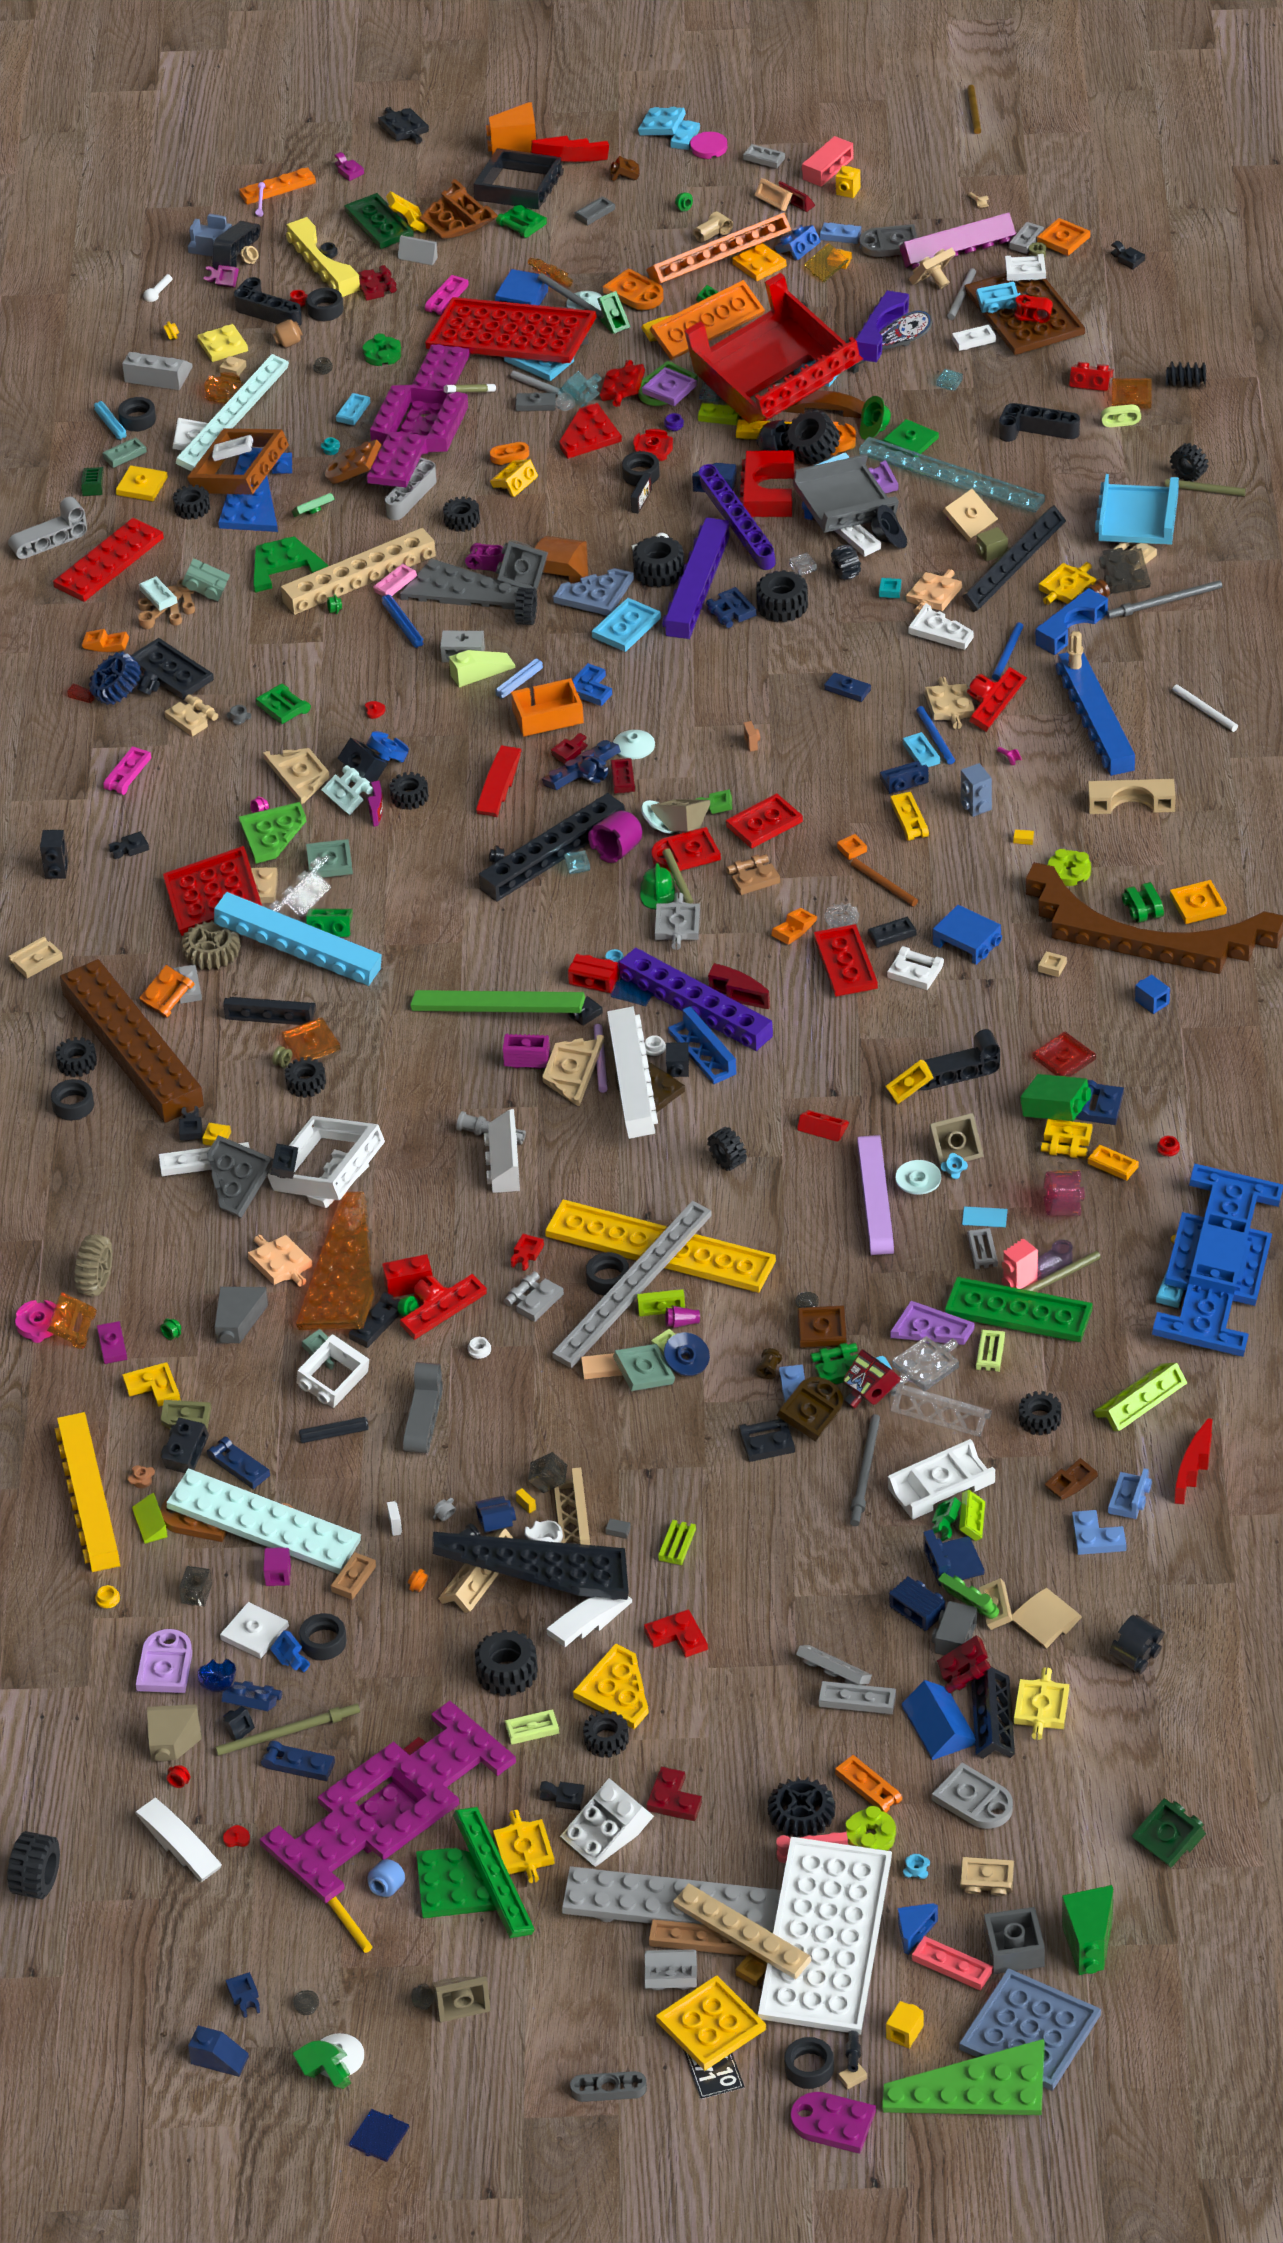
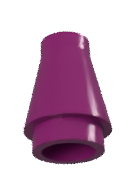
M672 1305L671 1308H666L665 1310L666 1326H671L673 1329L690 1324H699L700 1311Z

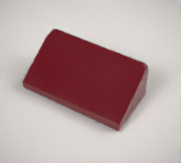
M782 181L778 182L779 187L793 193L789 201L790 204L805 212L815 207L814 202L808 195Z

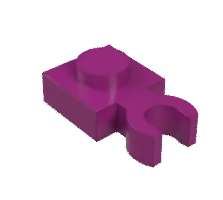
M219 265L218 270H215L211 266L206 267L207 271L212 272L211 276H204L203 279L207 282L215 281L217 286L235 288L239 272L238 268Z

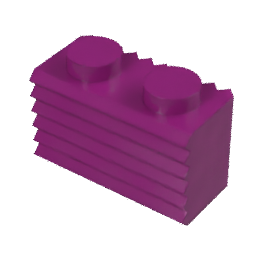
M505 1034L503 1043L504 1066H511L513 1068H546L550 1058L549 1036Z

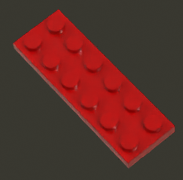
M135 518L130 519L53 581L54 588L85 602L164 538L163 532Z

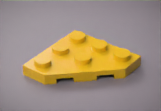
M615 1644L573 1691L575 1699L604 1713V1710H608L609 1714L612 1711L617 1712V1716L621 1714L623 1720L626 1719L627 1726L635 1729L648 1714V1705L636 1653L618 1644Z

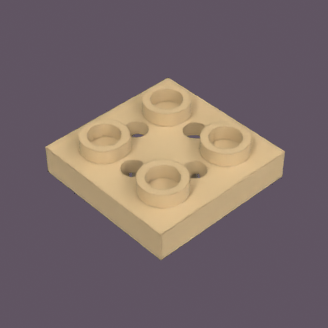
M952 248L946 251L942 249L934 255L935 257L931 259L926 257L920 261V266L913 270V275L909 278L912 285L932 276L939 289L947 286L950 282L942 270L955 256L954 250Z

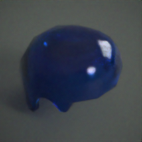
M212 1659L207 1665H203L198 1669V1681L208 1691L223 1692L233 1684L236 1676V1666L229 1659H225L221 1664L216 1663Z

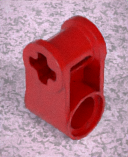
M1019 295L1016 297L1017 310L1014 312L1016 319L1045 323L1050 319L1053 303L1050 299L1029 295Z

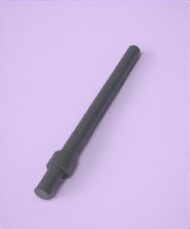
M1218 580L1134 604H1122L1119 608L1106 611L1108 619L1121 615L1124 617L1129 616L1139 610L1222 588V582Z
M876 1414L872 1415L870 1419L856 1495L851 1502L850 1509L852 1515L850 1524L852 1526H859L861 1514L865 1511V1494L880 1423V1416Z

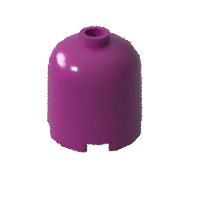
M627 811L614 812L594 825L593 829L589 831L591 848H596L601 854L600 859L608 863H615L622 859L642 839V827L639 820Z

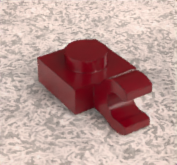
M578 733L571 741L565 738L551 749L552 756L564 764L569 760L575 759L581 754V751L587 748L588 745L583 742L587 737L582 733Z

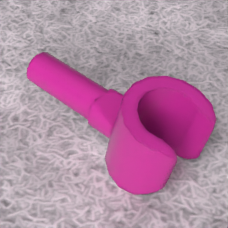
M1001 747L997 748L998 752L1007 756L1010 765H1015V761L1022 760L1017 749L1009 751Z

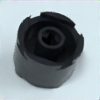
M1136 1614V1616L1131 1615L1118 1631L1121 1635L1118 1641L1113 1640L1110 1655L1132 1670L1142 1674L1148 1665L1150 1657L1156 1658L1160 1653L1162 1646L1159 1645V1642L1162 1640L1165 1632Z

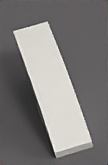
M629 1596L627 1600H613L601 1597L589 1598L547 1628V1635L566 1647L578 1636L583 1639L594 1628L600 1631L632 1603V1598Z
M154 1798L136 1811L135 1814L166 1851L170 1850L183 1867L187 1865L200 1882L221 1868L222 1864L201 1840L157 1798Z

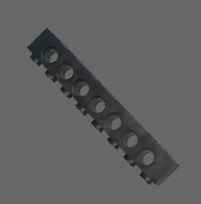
M609 793L597 798L589 805L581 808L570 817L480 872V890L498 902L588 845L589 831L593 829L594 825L616 811H625V805Z

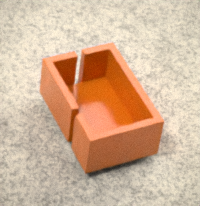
M571 678L534 686L533 706H531L529 688L511 691L512 711L523 737L584 723L583 705L578 693H576V688Z

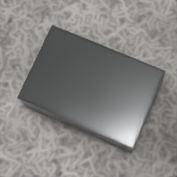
M610 1518L606 1527V1535L627 1539L631 1523Z

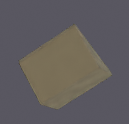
M973 1113L929 1124V1146L940 1168L942 1162H946L951 1153L961 1156L964 1161L984 1157Z

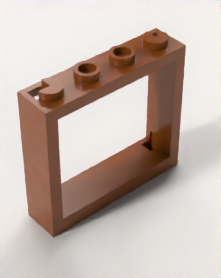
M223 428L187 479L192 487L199 485L200 488L202 486L204 489H207L209 494L253 495L289 444L282 429ZM251 435L253 438L252 447H264L244 475L215 474L226 458L214 461L212 457L214 445Z

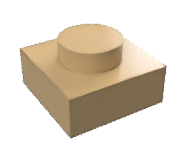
M228 356L220 366V373L238 378L246 368V360Z
M1046 951L1038 965V972L1059 977L1067 964V957Z

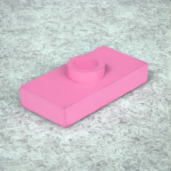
M401 564L373 586L374 591L381 596H386L387 594L393 596L417 577L416 571Z

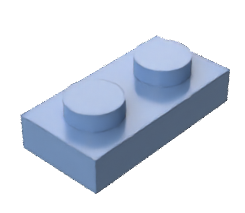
M824 223L820 232V240L858 244L861 226Z
M803 1365L779 1367L784 1403L800 1383L805 1380Z

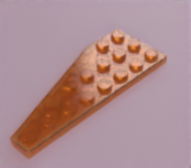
M363 1191L346 1192L339 1200L296 1321L298 1330L363 1329L374 1297V1289L372 1286L370 1240L368 1238L369 1228L366 1217L367 1205Z

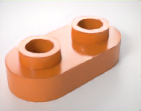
M524 442L500 445L490 450V460L497 465L529 457V446Z

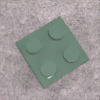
M349 839L306 844L310 879L353 874Z
M657 1344L615 1350L613 1358L631 1391L674 1383L675 1376Z

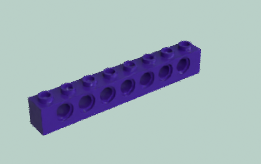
M636 947L619 961L620 978L625 982L635 985L642 991H646L657 999L670 1004L675 1009L683 1011V1009L691 1007L710 1028L720 1031L746 1047L757 1051L773 1037L772 1020Z

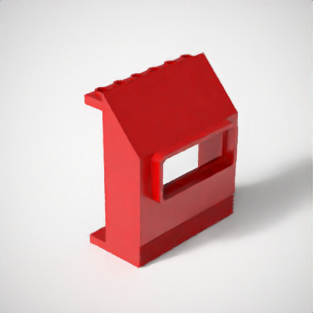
M781 272L765 281L771 311L715 345L709 346L705 325L701 321L684 330L694 373L746 420L748 424L769 420L828 384L835 376L864 359L859 355L857 341L853 337H850L849 343H846L788 291L785 276ZM808 361L815 362V364L811 365L810 367L806 364L805 369L801 367V372L795 376H792L791 374L788 375L789 379L785 377V382L780 384L779 386L773 384V388L768 387V392L762 396H759L758 394L755 395L756 403L750 398L751 396L763 390L767 386L771 385L772 383L781 379L785 375L799 368L800 366H802V364H805Z

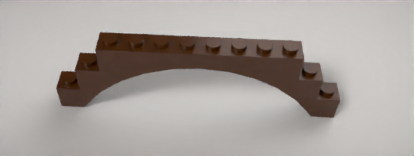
M1033 862L1026 877V895L1040 898L1039 916L1053 919L1052 938L1221 974L1227 957L1249 962L1256 944L1277 949L1283 936V915L1265 911L1240 923L1214 930L1160 932L1140 929L1112 920L1081 902L1065 886L1054 866Z

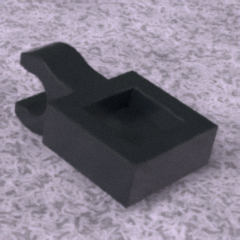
M1115 241L1111 244L1115 248L1111 255L1118 257L1119 263L1132 270L1145 261V254L1132 247L1125 249L1120 241Z
M560 1781L559 1787H556L551 1782H541L540 1800L556 1801L557 1808L581 1811L585 1785Z

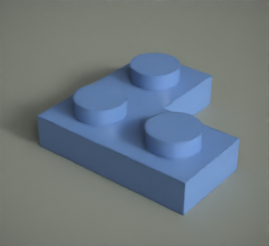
M1096 1510L1072 1512L1078 1555L1126 1551L1123 1526L1099 1528Z

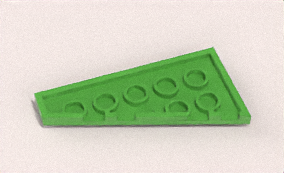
M1041 2039L885 2083L883 2113L1042 2115L1045 2041Z

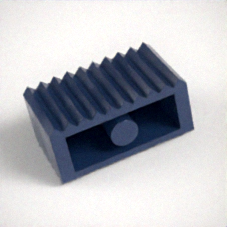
M909 1576L889 1593V1606L891 1609L893 1608L898 1614L900 1613L906 1619L908 1618L909 1621H912L913 1624L915 1623L916 1626H919L924 1631L939 1620L941 1610H945V1600L942 1595L937 1592H931L920 1580L915 1581Z

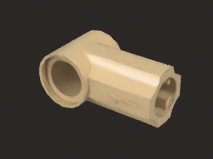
M716 211L710 215L707 222L693 229L694 235L700 243L719 233L727 235L732 230L733 221Z

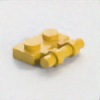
M1048 1119L1044 1132V1141H1051V1143L1042 1142L1041 1151L1050 1152V1155L1055 1156L1057 1154L1070 1155V1158L1086 1157L1087 1148L1079 1146H1089L1093 1124ZM1059 1143L1071 1144V1146L1059 1145Z

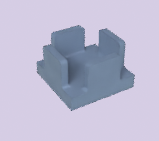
M208 214V226L200 225V219H195L190 227L191 242L188 245V253L213 257L215 239L230 229L232 224H227L225 216Z

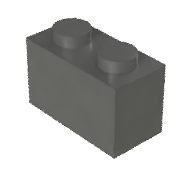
M949 1601L946 1610H941L939 1616L940 1626L938 1629H934L932 1635V1643H935L936 1654L946 1655L972 1638L977 1625V1607Z

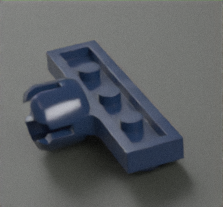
M608 740L599 742L597 746L582 752L580 756L567 761L562 767L550 771L548 775L542 778L543 785L558 790L577 778H583L591 783H600V780H605L608 775V767L604 766L607 764L605 761L621 752L619 745Z

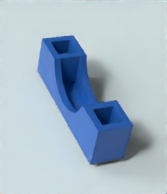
M1088 588L1036 628V645L1056 655L1068 645V628L1079 623L1096 624L1106 616L1108 598Z

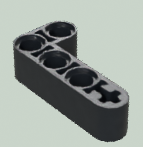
M239 221L218 236L213 244L212 267L215 270H218L219 265L237 267V254L245 246L249 247L258 240L261 232L260 225Z
M247 278L234 291L237 312L275 324L291 319L293 322L297 321L298 325L301 326L300 305L296 302L262 293L261 280L259 278Z
M1010 403L1005 406L999 419V437L1002 441L1010 442L1017 438L1019 431L1064 439H1076L1080 435V416L1072 412Z
M983 1029L977 1032L974 1036V1048L924 1060L933 1075V1079L922 1086L920 1090H930L995 1073L1000 1068V1047L992 1031Z

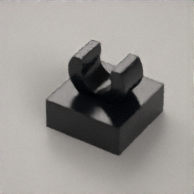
M240 1706L235 1711L230 1710L223 1715V1721L231 1740L242 1739L255 1728L248 1709Z

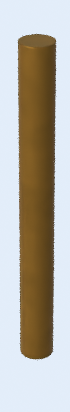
M968 85L967 90L974 133L980 134L981 124L974 85Z

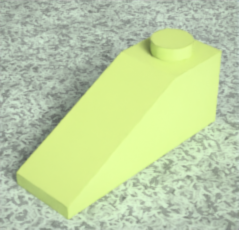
M467 650L449 657L450 674L458 687L515 668L514 662L507 653Z

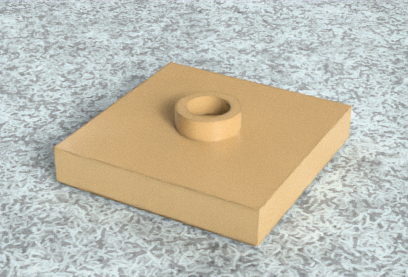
M973 489L966 492L943 510L944 514L968 542L998 520Z

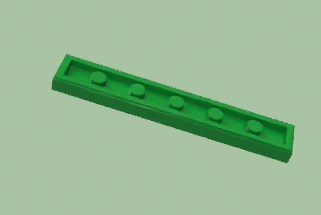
M478 1807L455 1810L453 1817L509 1938L532 1935L535 1930Z

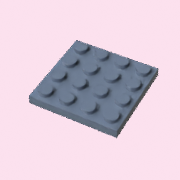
M1008 1968L959 2043V2050L975 2057H981L1044 2039L1043 2087L1053 2091L1101 2016V2009Z

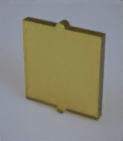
M828 243L810 258L804 266L811 271L813 276H817L822 282H825L849 260L841 253L840 249H836Z

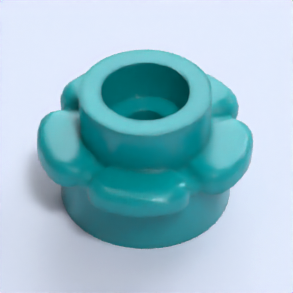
M328 437L321 443V448L326 455H334L339 452L340 442L333 437Z

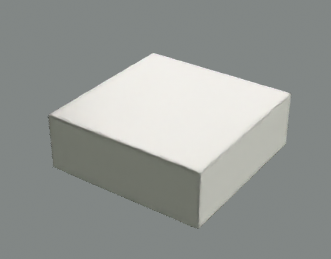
M395 1501L387 1502L393 1536L401 1535L402 1528L397 1503Z

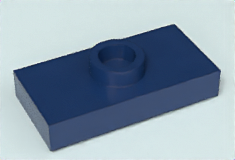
M835 672L824 684L826 691L862 702L871 691V684Z

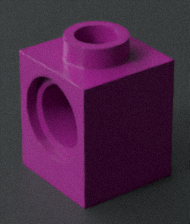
M265 1548L264 1577L266 1586L290 1585L291 1559L289 1548Z

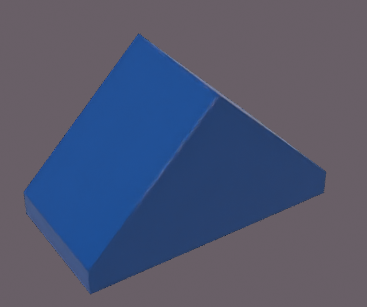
M931 1903L898 1908V1926L905 1954L909 1955L938 1922V1905Z

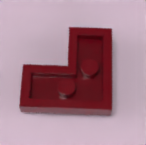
M661 1766L647 1802V1811L695 1821L702 1804V1796L681 1792L686 1778L685 1771Z

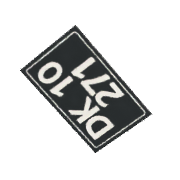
M683 2049L701 2099L745 2088L732 2053L704 2071Z

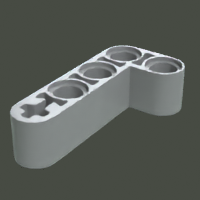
M420 458L407 487L396 486L385 498L388 519L399 520L403 518L436 484L434 462Z
M66 497L61 501L60 517L15 533L9 538L8 545L18 558L26 559L80 538L86 533L85 511L74 497Z

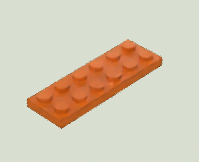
M742 280L652 325L650 331L670 360H673L689 352L684 330L699 321L705 325L708 341H711L764 314L765 309L746 282Z

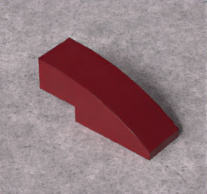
M716 963L713 964L708 974L709 987L720 993L727 994V997L740 1004L769 1010V990L761 983L733 968Z

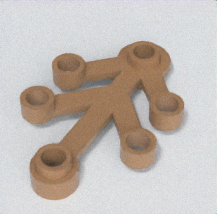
M182 578L178 580L176 586H169L167 588L177 597V600L183 596V612L185 614H193L195 612V605L192 602L191 594L195 591L181 585L184 579ZM148 598L139 599V609L143 611L138 615L139 625L143 629H151L155 624V619L169 607L160 611L157 608L152 612L147 611L154 604ZM178 603L170 606L171 614L169 616L170 623L175 626L182 623V615L179 613Z

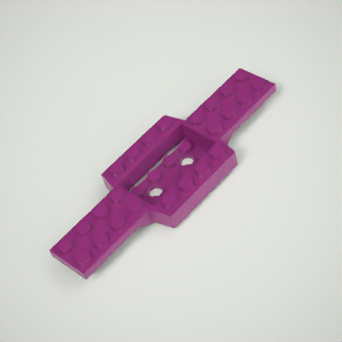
M439 344L431 345L413 384L391 386L370 428L371 441L377 439L382 447L367 476L368 483L406 488L422 454L448 451L468 409V396L461 392L445 393L444 386L456 385L470 356L469 349ZM411 403L412 407L409 413L407 414V417L404 423L402 424L400 431L396 432ZM422 414H429L426 417L420 416Z

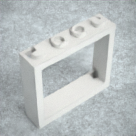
M312 1116L289 1145L299 1147L295 1171L321 1138L356 1143L328 1179L294 1175L293 1179L279 1178L270 1175V1170L267 1176L273 1190L340 1200L384 1144L385 1140L379 1125Z

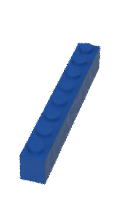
M1067 652L1058 654V663L1055 665L1058 676L1061 675L1063 687L1068 689L1070 701L1075 703L1077 715H1081L1083 727L1088 729L1090 741L1095 743V750L1097 755L1100 754L1103 767L1107 768L1110 776L1135 771V753L1084 652L1081 656L1082 667L1076 670L1068 666L1069 654Z

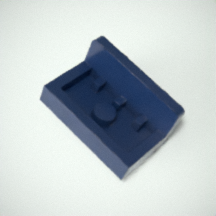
M919 761L881 771L880 779L889 794L929 783V768L927 765H921Z

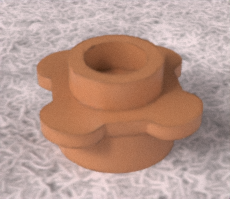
M136 1465L132 1468L133 1473L128 1478V1481L137 1488H146L152 1483V1475L155 1474V1470L152 1467L146 1468Z

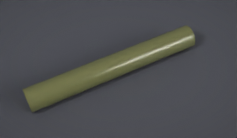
M663 850L662 853L678 889L684 895V902L692 904L694 901L671 850Z

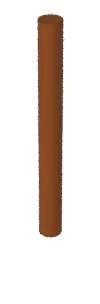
M854 858L852 860L851 866L911 906L917 905V898L858 859Z

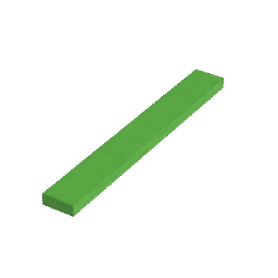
M415 990L411 1009L412 1011L581 1013L585 994L584 992Z

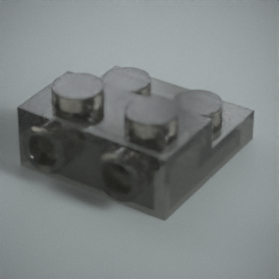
M1123 548L1102 551V555L1099 557L1100 569H1104V581L1110 589V594L1150 588L1151 581L1141 548L1123 551Z

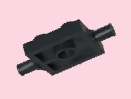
M387 107L384 111L386 115L378 117V124L395 141L413 139L416 144L418 142L420 144L422 137L419 135L429 132V125L411 108L395 112L391 107Z

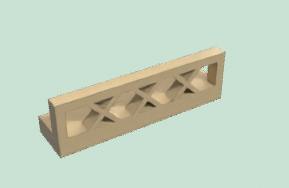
M581 1467L572 1468L571 1480L554 1481L558 1524L563 1531L561 1543H570L573 1540L578 1544L590 1545ZM573 1488L574 1491L567 1497L560 1493L559 1489ZM568 1504L575 1508L570 1515L562 1510ZM570 1522L577 1526L572 1533L564 1529Z
M505 1528L486 1534V1536L513 1538ZM465 1563L438 1599L442 1604L455 1601L464 1613L471 1612L499 1573Z

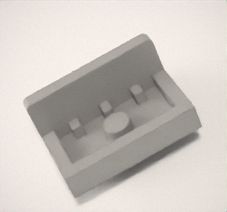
M696 1950L645 1951V1988L653 1990H663L665 1988L686 1990L691 1987H697Z

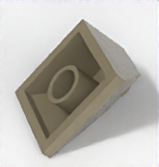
M672 799L651 805V810L670 831H679V834L700 828L710 806V800Z
M197 1704L147 1707L151 1761L165 1762L177 1760L202 1740Z
M486 1976L455 1977L432 1983L433 1996L440 2023L491 2011Z

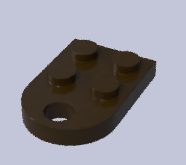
M648 1062L649 1068L646 1069H649L657 1113L684 1093L685 1085ZM616 1071L615 1085L618 1091L620 1092L618 1075Z
M809 1377L800 1383L776 1416L816 1442L839 1413L843 1405V1396L839 1388L831 1381L821 1377ZM820 1389L828 1391L829 1394L822 1393Z

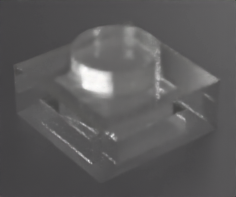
M808 553L789 559L790 567L796 574L801 576L817 570L816 562Z

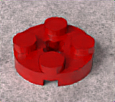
M647 429L645 434L640 435L638 433L634 437V451L650 452L656 455L659 461H664L673 450V438L669 437L664 430Z

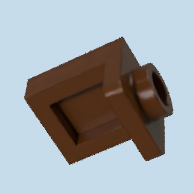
M621 156L615 162H612L609 168L612 181H615L619 174L637 180L640 175L639 164L634 160H628Z

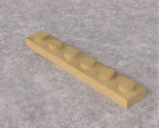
M690 1883L673 1901L674 1907L795 1980L811 1962V1957L807 1953Z

